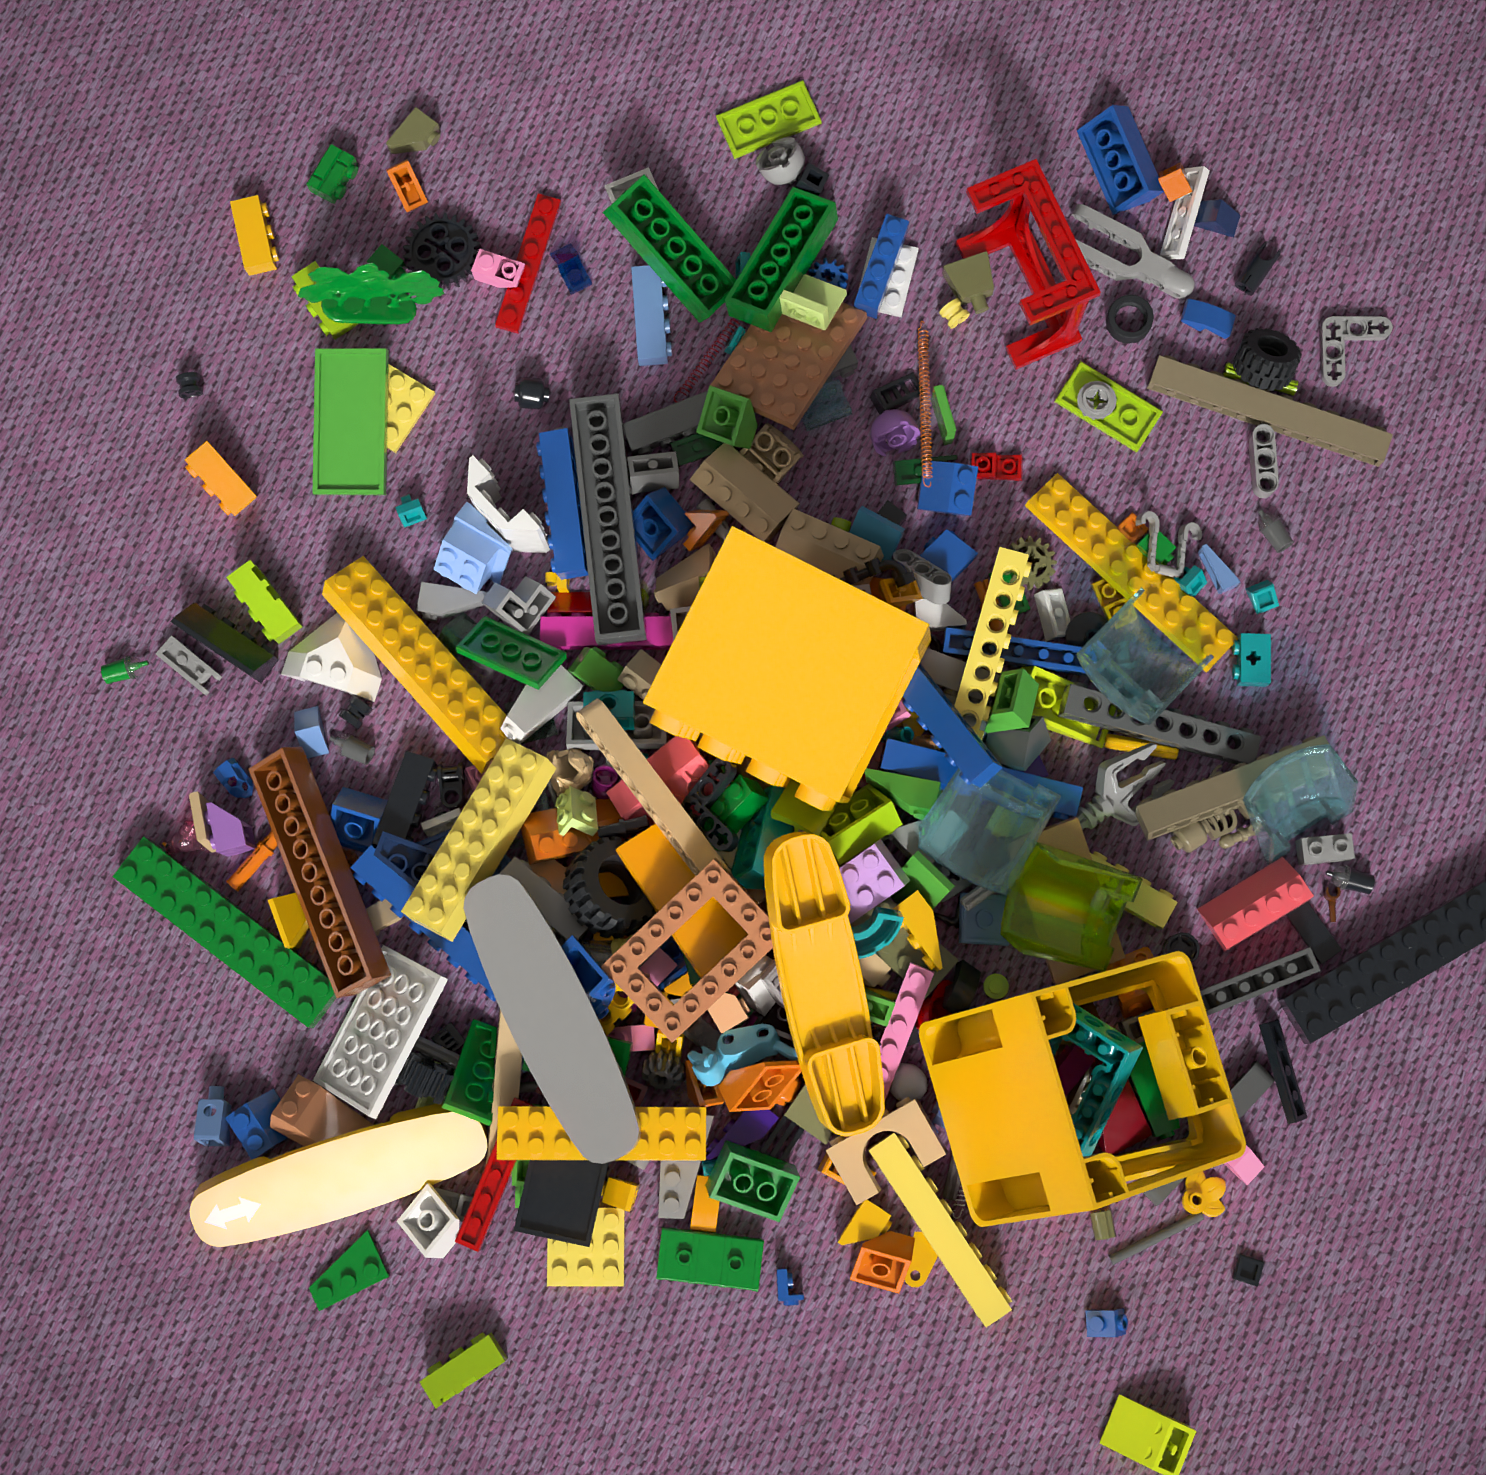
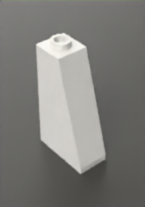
M560 665L539 690L529 685L524 687L500 729L508 739L521 744L568 705V702H572L578 696L583 685Z

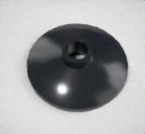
M1095 612L1080 613L1069 622L1066 628V645L1095 649V661L1105 656L1110 650L1113 643V630L1104 616ZM1090 632L1095 633L1096 637L1093 641L1089 639Z

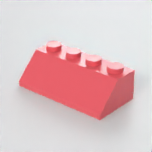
M1281 857L1202 905L1197 910L1225 952L1306 903L1314 895L1300 874L1284 857Z

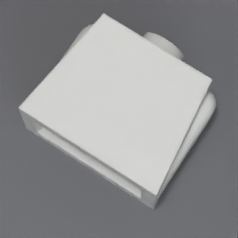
M766 955L735 983L746 1004L763 1016L775 1004V1000L760 979V976L775 961Z

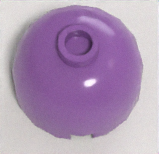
M893 409L884 411L874 420L870 435L876 452L886 456L885 452L900 448L898 453L910 450L918 443L916 438L920 437L921 433L912 415L904 410Z

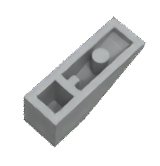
M421 582L416 611L419 615H423L422 619L437 621V618L444 619L485 606L481 601L488 592L478 591L475 594L464 588Z

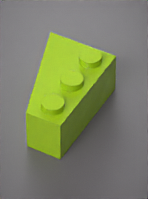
M484 1332L480 1333L470 1340L472 1346L466 1350L462 1346L449 1354L451 1360L443 1365L439 1361L427 1369L429 1374L419 1383L435 1409L508 1359L492 1332L487 1336Z

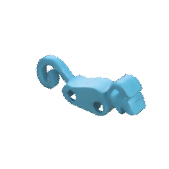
M768 1024L727 1030L720 1035L715 1051L702 1046V1054L690 1051L687 1055L693 1064L692 1069L696 1077L706 1086L719 1084L725 1075L726 1069L744 1068L767 1056L777 1055L778 1053L790 1060L798 1061L795 1048L781 1042L775 1028ZM766 1029L769 1031L768 1035L759 1037L761 1030ZM733 1036L734 1040L730 1044H725L724 1038Z

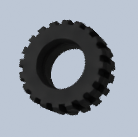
M612 836L610 839L603 837L599 838L596 842L593 841L571 861V864L565 871L566 878L563 880V889L567 891L563 895L565 902L570 904L568 908L570 913L577 916V922L581 926L586 925L588 927L587 930L593 934L599 932L601 937L610 938L612 936L618 939L623 938L625 935L634 934L657 912L616 852V849L629 841V839L626 838L622 841L621 837ZM599 870L611 872L622 880L629 894L628 905L619 904L611 900L604 893L599 883Z

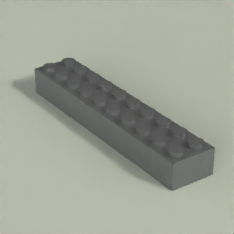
M619 394L569 399L595 640L598 646L647 640Z

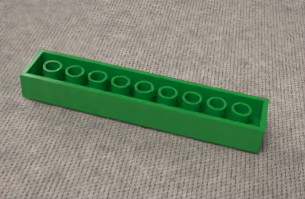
M143 837L112 876L306 1027L314 1028L337 999L326 973L296 950L285 948L283 941L151 839Z

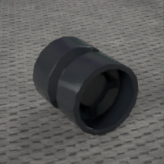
M1180 932L1169 936L1164 941L1161 953L1165 955L1180 951L1185 953L1191 963H1193L1199 955L1200 947L1193 935Z

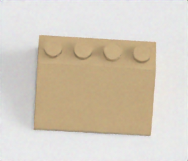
M794 508L785 522L776 544V548L830 575H835L836 578L844 577L843 571L857 566L859 571L866 568L865 562L877 557L881 562L884 557L879 545ZM873 576L863 579L851 585L857 586L870 584Z

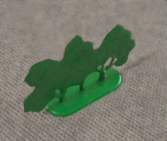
M369 263L357 267L350 274L341 271L339 268L319 267L308 274L316 284L300 288L298 297L305 298V300L311 303L321 302L323 313L334 322L406 324L416 316L417 307L415 303L420 305L431 303L434 297L444 294V289L438 287L439 281L423 270L406 273L400 278L391 280L388 279L389 273L384 270H378L377 265Z

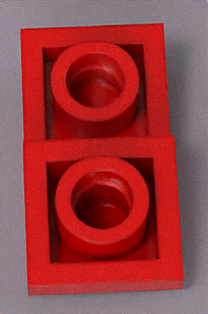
M972 453L971 465L978 466L977 479L1022 481V455Z

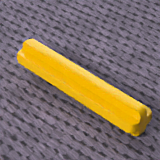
M1107 734L1104 743L1105 748L1125 752L1154 743L1157 747L1149 756L1172 760L1177 759L1179 752L1177 748L1113 734Z

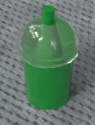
M128 655L123 659L102 665L101 674L106 684L128 679L133 680L143 673L144 666L149 665L148 660L142 662L140 658Z

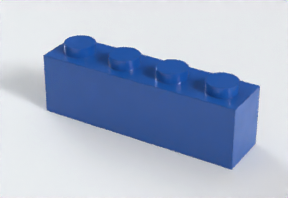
M889 214L885 216L854 302L855 308L866 312L867 316L877 319L909 227L908 220Z

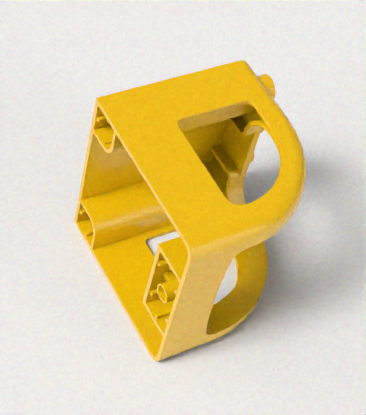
M1172 952L922 1023L919 1028L921 1046L971 1218L980 1227L1096 1210L1240 1158L1245 1152L1246 1140L1190 959L1183 952ZM1143 990L1148 994L1155 1012L1138 1017L1166 1113L1169 1120L1187 1117L1189 1135L1185 1139L1153 1145L1118 1155L1100 1153L1083 1156L1048 1039L1068 1034L1073 1030L1076 1023L1073 1003L1079 1006L1130 991ZM1139 1179V1180H1137V1181H1134V1182H1131V1183H1128V1184L1126 1183L1127 1181Z

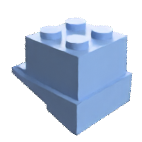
M466 502L456 514L452 527L442 540L434 570L458 583L464 589L477 594L489 579L500 585L512 548L487 524L488 520L470 503Z

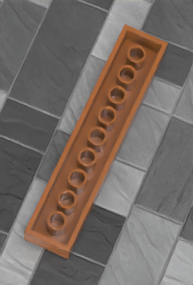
M302 746L282 747L249 768V772L336 998L357 995L391 976V973Z

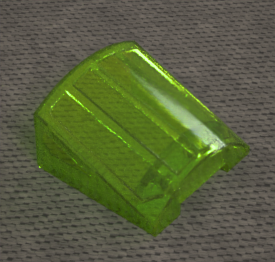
M1036 842L1021 862L1011 883L1003 910L1000 935L1022 954L1106 971L1115 949L1110 943L1127 901L1134 902L1143 879L1122 870Z

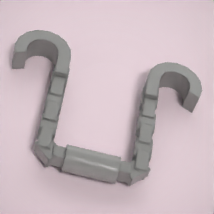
M1152 511L1139 514L1135 521L1136 526L1145 524L1146 519L1149 521L1150 539L1147 566L1151 572L1155 571L1157 574L1179 577L1184 573L1188 531H1191L1192 539L1197 541L1202 538L1201 528L1194 522L1184 524L1179 528L1176 568L1156 564L1157 535L1159 533L1158 516Z

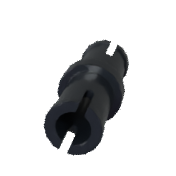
M646 814L629 820L619 819L617 823L599 826L598 836L599 838L608 837L609 839L612 836L623 837V839L629 838L630 834L648 829L650 827L649 820Z

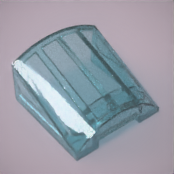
M1141 587L1076 655L1089 679L1107 699L1129 716L1150 725L1207 666L1214 656L1210 654L1196 665L1164 642L1145 622L1133 605L1145 591Z
M1330 744L1307 747L1282 757L1265 769L1245 794L1243 802L1268 865L1290 852L1288 841L1319 821L1327 818L1331 825L1353 812L1358 781Z
M958 768L919 826L918 848L961 878L987 890L1007 896L1059 803L1061 795L1040 784L1034 787L1003 770H1000L979 788L974 784L968 785L959 775L962 771Z

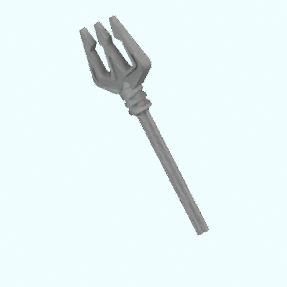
M1146 744L1108 759L1099 765L1095 790L1097 795L1092 798V803H1085V808H1078L1076 817L1079 819L1082 830L1084 828L1093 829L1097 825V821L1101 823L1104 820V816L1106 818L1112 816L1131 826L1139 824L1135 815L1138 804L1130 808L1128 801L1147 780L1154 779L1166 763L1159 761L1146 766L1141 773L1119 783L1117 782L1116 774L1136 759L1145 760L1155 750L1156 744ZM1167 779L1153 785L1152 793L1147 798L1154 800L1162 797V794L1172 787L1174 781ZM1012 862L960 899V903L967 911L1017 877Z

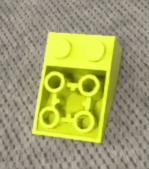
M1119 1394L1099 1443L1163 1475H1179L1196 1430L1185 1423Z

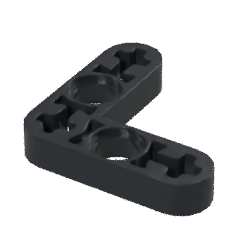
M717 758L685 797L681 806L716 849L729 853L736 849L739 842L738 835L711 807L734 779L737 767L734 762ZM723 765H725L727 770L725 774L722 773L723 770L721 769ZM708 783H712V793L708 796H705V785ZM691 805H695L694 809L701 813L700 816L692 813ZM712 818L714 826L710 831H706L704 827L707 819ZM720 833L727 836L728 844L725 845L724 840L717 836V834Z

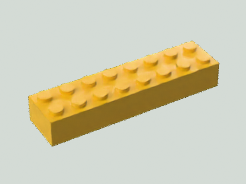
M498 1106L497 1160H587L571 1141L551 1107ZM635 1107L641 1125L640 1140L631 1152L617 1159L625 1161H705L706 1107Z

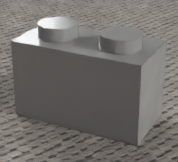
M676 451L627 457L631 494L657 491L664 487L667 490L679 488V469Z

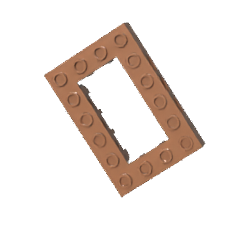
M715 857L603 963L601 968L673 1043L773 948L768 912ZM714 897L749 935L744 937L731 952L720 959L719 963L701 977L695 986L684 993L676 1004H673L668 999V994L665 991L662 992L651 981L650 975L644 973L639 966L710 898Z

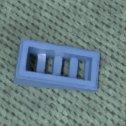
M1207 544L1198 550V555L1218 594L1231 590L1241 583L1237 576Z

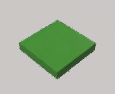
M938 385L933 388L931 403L945 446L952 444L956 427L944 386Z

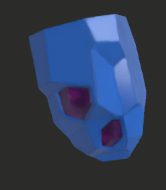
M235 758L226 760L213 772L220 783L234 797L249 798L252 796L253 783L251 777Z

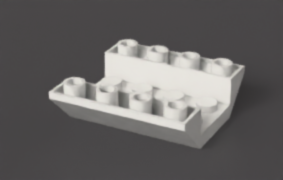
M472 455L469 458L467 494L475 509L488 520L487 524L512 548V552L547 553L550 550L547 544L548 538L539 518L533 512L528 514L523 509L513 519L509 520L510 517L502 508L497 510L495 503L501 499L499 494L501 488L498 486L490 466L482 458L478 461Z

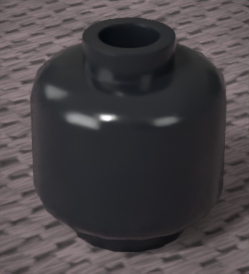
M523 377L519 383H515L514 402H518L520 408L539 410L543 407L544 402H549V387H545L543 379Z

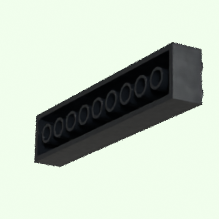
M1486 879L1279 999L1278 1002L1303 1043L1311 1044L1485 942Z

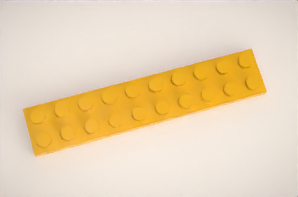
M1058 473L1025 504L1027 509L1206 673L1234 644L1233 640H1238V637L1193 596H1188L1182 591L1179 583L1172 577L1157 574L1155 571L1151 572L1147 566L1148 558L1136 547L1137 545L1128 540L1109 519Z

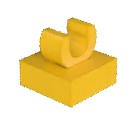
M545 573V583H547V586H557L559 593H569L570 579L561 580L556 573Z

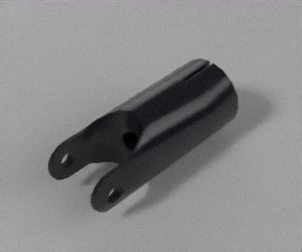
M1266 241L1258 249L1235 283L1236 288L1249 296L1255 293L1281 253V249H1279L1272 259H1261L1259 256L1266 247Z

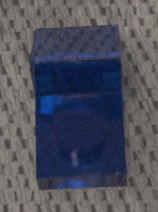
M571 243L550 253L571 295L592 285V281L581 263L580 256Z

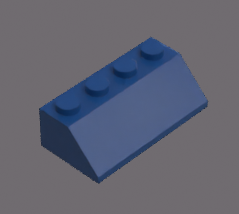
M1112 105L1077 130L1112 215L1150 202L1164 192L1129 106Z

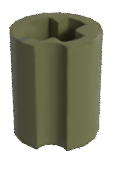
M1111 1209L1090 1213L1095 1240L1116 1237Z

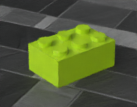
M867 784L853 793L849 803H839L824 831H821L820 837H823L830 844L836 862L841 865L850 861L853 856L867 849L879 839L892 834L896 828L903 824L892 801L872 785Z

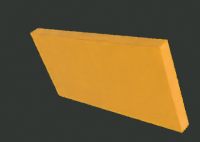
M656 824L616 849L619 857L656 912L662 909L695 877ZM714 897L710 898L672 934L700 978L712 970L719 963L720 959L725 957L744 937L749 935Z

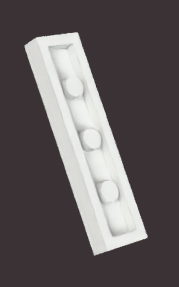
M1205 166L1185 168L1192 192L1175 201L1160 256L1167 260L1185 258L1209 170Z

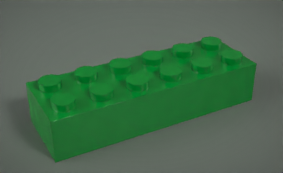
M645 174L602 212L699 323L709 318L725 303V298L736 282V279Z
M795 187L791 189L725 298L730 317L772 332L782 315L780 295L783 290L791 293L795 291L838 221L836 202Z

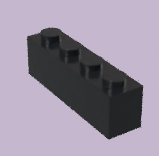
M409 751L405 752L372 842L375 848L383 831L413 842L414 838L411 835L414 828H418L420 825L422 805H427L430 798V791H428L430 783L435 782L438 776L437 764L434 759Z

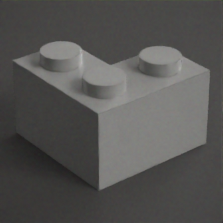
M525 576L514 592L494 583L481 603L511 628L529 635L556 596L542 584Z

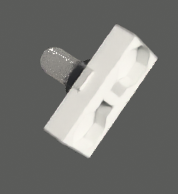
M438 799L434 800L432 803L435 812L434 818L421 823L426 836L429 838L451 829L461 810L457 808L446 812L442 802Z

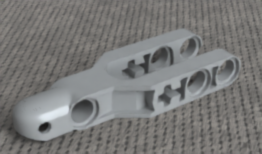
M1076 205L1071 216L1089 225V229L1095 228L1110 236L1109 239L1137 252L1141 259L1137 264L1127 266L1076 240L1090 268L1116 281L1137 278L1149 285L1152 283L1158 286L1159 290L1178 299L1186 298L1192 293L1195 286L1193 277L1175 267L1169 260L1151 252L1141 233L1086 205Z

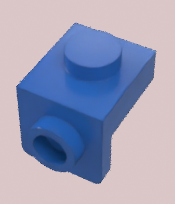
M1124 1308L1085 1310L1087 1337H1119L1126 1334L1128 1319L1124 1314Z

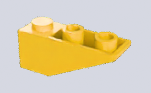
M917 890L893 909L900 910L904 916L901 928L904 927L909 934L907 937L909 943L915 950L919 948L925 955L922 957V960L930 970L935 969L938 972L943 967L934 913Z

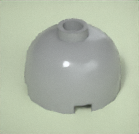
M786 137L773 142L774 147L769 151L766 148L762 150L755 163L765 180L774 185L794 183L805 165V156L799 143L792 137Z

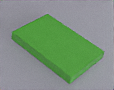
M917 851L902 867L910 881L890 897L897 904H900L918 890L933 910L954 888V884L921 852Z

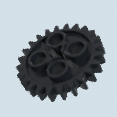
M437 213L434 214V220H430L428 216H425V224L417 221L418 230L410 228L413 237H405L407 243L410 244L403 246L404 251L407 252V254L403 255L404 260L408 262L406 264L407 269L412 270V272L419 270L427 272L432 278L440 282L438 286L440 288L445 284L447 289L450 290L451 283H455L457 287H460V279L468 282L466 274L473 275L471 271L477 257L478 249L481 248L480 242H477L479 239L477 233H472L474 231L472 225L466 227L465 219L458 223V218L455 214L451 220L448 218L447 213H444L442 219H439ZM439 232L445 233V236L441 239L434 238ZM426 240H429V241H431L434 245H431L430 243H427V242H425V241H426ZM458 245L465 246L460 252L453 251ZM425 251L431 252L427 258L420 257ZM450 257L457 261H460V263H455L454 261H452ZM444 264L451 265L446 271L439 270Z

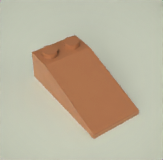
M299 1074L272 1112L270 1128L303 1146L373 1126L372 1123L324 1088Z

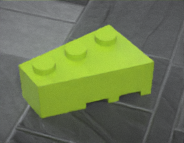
M251 560L226 577L235 588L233 592L241 603L245 602L250 608L248 613L255 622L260 621L265 627L262 629V632L270 642L274 639L280 644L302 628L300 622L272 584Z

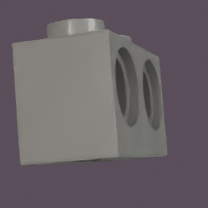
M1352 833L1307 837L1295 841L1298 866L1343 862L1355 858Z

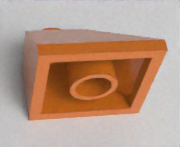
M889 1231L862 1243L850 1275V1280L899 1294L912 1262L915 1238Z

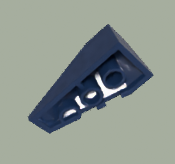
M383 831L374 856L415 888L437 851Z

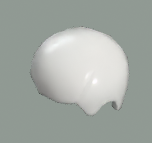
M901 1063L898 1066L889 1091L899 1101L910 1097L911 1100L915 1098L920 1100L927 1092V1078L916 1065Z

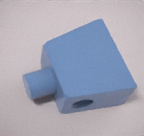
M209 1086L208 1099H200L198 1101L194 1140L204 1146H230L231 1126L225 1117L231 1114L232 1105L224 1100L225 1087ZM212 1109H216V1113L211 1116Z

